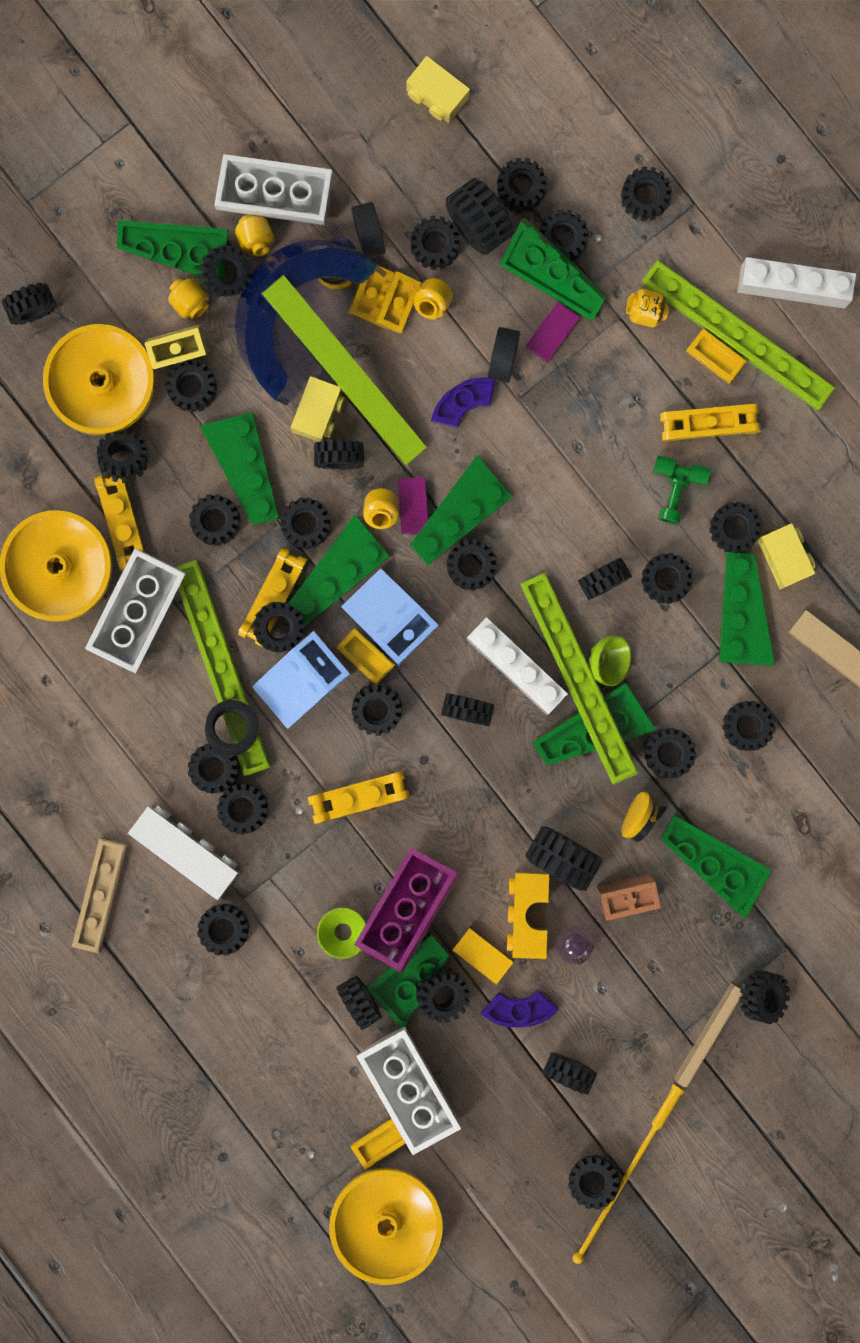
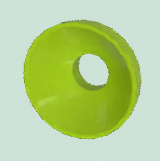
M606 636L592 648L591 657L589 658V666L594 678L599 683L607 686H616L621 683L630 668L631 650L628 642L622 637ZM603 652V660L600 664V657Z
M342 907L335 908L327 912L319 922L317 927L318 943L323 951L331 957L337 959L351 958L361 951L354 944L365 927L366 922L355 910ZM339 924H347L351 928L352 933L348 939L340 940L336 937L335 928Z

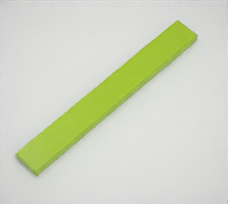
M659 260L656 261L642 280L641 284L644 287L662 293L669 305L701 328L706 329L733 351L815 410H820L836 388Z
M284 275L261 293L404 465L410 463L427 448Z
M198 560L177 566L176 568L186 573L178 590L218 704L223 701L235 700L249 706ZM230 712L223 714L232 743H239L248 733L247 721L238 713ZM258 731L257 738L252 747L243 754L237 755L244 777L271 768Z
M546 572L521 583L520 586L612 785L637 775L636 766Z

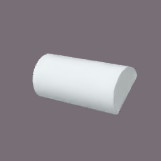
M223 154L214 206L216 210L326 225L332 191V169Z
M135 548L85 649L136 674L186 573L163 560Z
M406 1027L384 1036L356 1056L412 1155L462 1128L461 1123Z

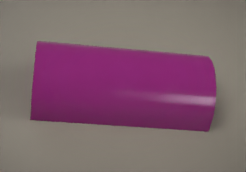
M410 848L354 945L383 964L403 974L460 875L428 856Z

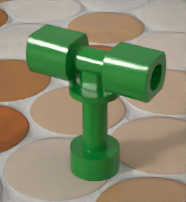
M657 455L653 474L668 477V483L672 484L667 507L660 508L658 520L678 525L682 513L677 511L683 487L688 488L690 483L706 487L711 469L692 464L691 468L675 464L676 460Z

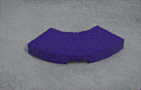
M487 377L473 378L455 386L440 399L432 414L431 422L458 428L462 417L470 410L478 407H490L496 380L488 379Z
M539 990L528 997L520 999L510 998L498 992L480 1014L498 1025L521 1028L535 1026L548 1020L559 1008Z

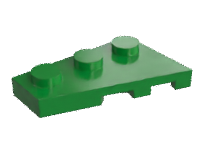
M429 933L421 941L403 974L389 967L366 988L396 1024L403 1028L407 1025L414 1009L419 1005L416 999L419 998L416 994V989H421L418 985L419 981H426L423 977L426 973L429 976L433 975L432 969L436 968L439 972L440 967L444 965L449 954L435 937Z

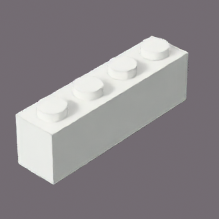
M746 257L741 265L737 293L845 309L853 299L856 273Z
M487 617L467 637L468 642L546 715L568 694Z
M157 805L156 808L148 806L128 834L217 900L221 899L240 873L236 869L238 864L227 855L221 858L213 852L215 846L204 838L200 841L191 835L193 830L184 823L179 822L177 825L169 819L171 814L161 806Z

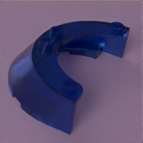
M317 239L300 241L285 246L268 256L249 277L252 280L250 283H246L248 288L241 292L236 309L235 335L243 362L251 375L275 401L286 406L289 404L290 401L282 395L289 384V377L283 369L274 347L273 331L278 313L261 293L282 275L287 278L295 289L309 281L320 278H339L354 284H362L375 271L384 278L387 273L359 251L335 241Z

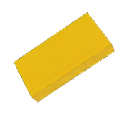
M704 328L686 350L688 354L728 384L731 383L747 362Z
M355 628L336 647L375 685H378L395 667V664Z
M470 927L452 949L496 985L514 963Z
M392 1118L352 1143L350 1147L364 1169L367 1170L406 1143Z

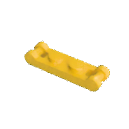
M758 404L660 413V421L664 423L662 441L671 442L683 439L760 433V423H757L756 416L759 413ZM739 415L746 416V424H739ZM682 421L683 430H675L674 422Z
M103 475L94 477L95 485L99 493L119 569L124 571L131 555L126 556L124 549L134 547V549L145 552L126 483H122V478H118V482H113L112 476L107 479ZM116 485L118 492L109 495L107 487Z
M285 547L281 548L271 571L238 632L239 636L243 638L249 637L255 640V644L261 647L263 646L257 642L253 634L254 627L252 626L256 613L269 603L287 602L308 560L301 555L299 557L290 553L291 550ZM285 563L293 567L291 574L282 571ZM279 616L270 620L268 624L269 633H271Z
M404 771L307 797L309 805H312L315 815L312 816L314 824L411 798L409 790H406L404 786ZM392 783L395 793L387 795L385 784ZM331 800L333 810L325 812L323 801Z

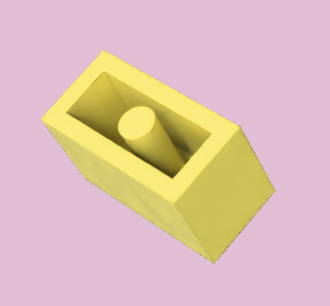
M428 56L424 58L406 81L408 96L417 104L422 102L430 108L429 112L440 121L444 119L450 123L469 100L470 89Z
M201 324L149 338L145 342L153 369L206 355L209 351Z
M310 376L291 425L292 432L317 442L325 441L326 437L330 438L335 427V423L332 422L335 412L340 413L345 401V397L342 396V389Z
M792 523L758 539L760 548L780 590L815 574L813 570L816 568L814 559L810 553L806 554L802 543H804L802 533L798 528H794Z

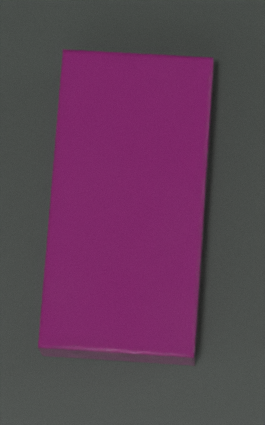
M557 302L525 348L548 363L580 317Z
M425 477L398 479L402 535L418 534L428 521Z

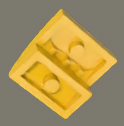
M369 261L366 264L347 313L379 327L402 333L414 302V296L421 282L398 271H389Z

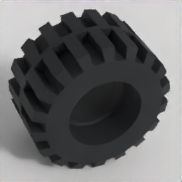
M472 178L446 197V207L453 223L470 246L479 253L487 255L513 236L512 222L504 206L494 192L477 178Z
M541 826L525 854L530 863L579 891L587 890L603 862L600 856L548 826Z

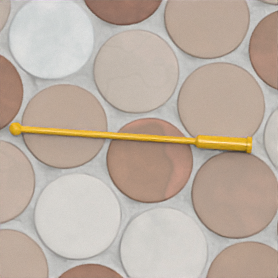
M672 1084L671 1091L651 1123L652 1128L620 1181L616 1198L604 1208L579 1252L573 1255L574 1263L581 1264L583 1262L585 1251L656 1131L663 1127L680 1096L684 1094L685 1090L679 1086Z

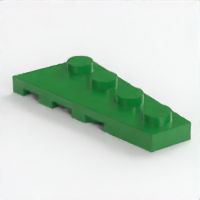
M525 217L521 220L499 266L593 321L607 295Z
M118 220L116 248L200 277L199 273H202V269L199 268V265L204 262L202 260L203 256L207 255L211 249L228 245L229 230ZM227 260L221 261L217 267V275L224 282Z
M253 412L199 425L252 526L280 520Z
M478 455L410 544L412 550L427 567L512 498L511 494Z
M354 515L288 604L299 610L298 612L302 615L303 624L306 627L387 561L390 556L358 517Z
M725 553L719 663L775 666L755 554Z
M626 683L604 697L623 741L656 730ZM579 713L532 742L546 766L596 750Z
M675 815L672 816L660 838L671 851L743 919L746 918L772 871L771 869Z

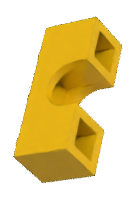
M514 872V878H509V895H514L513 906H508V923H513L512 934H507V951H512L513 958L546 959L547 930L545 928L531 927L526 922L525 915L527 909L532 904L537 902L548 903L549 874Z

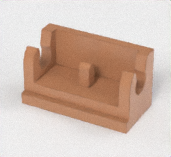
M651 874L597 886L598 895L602 903L601 908L606 921L661 908L656 882Z

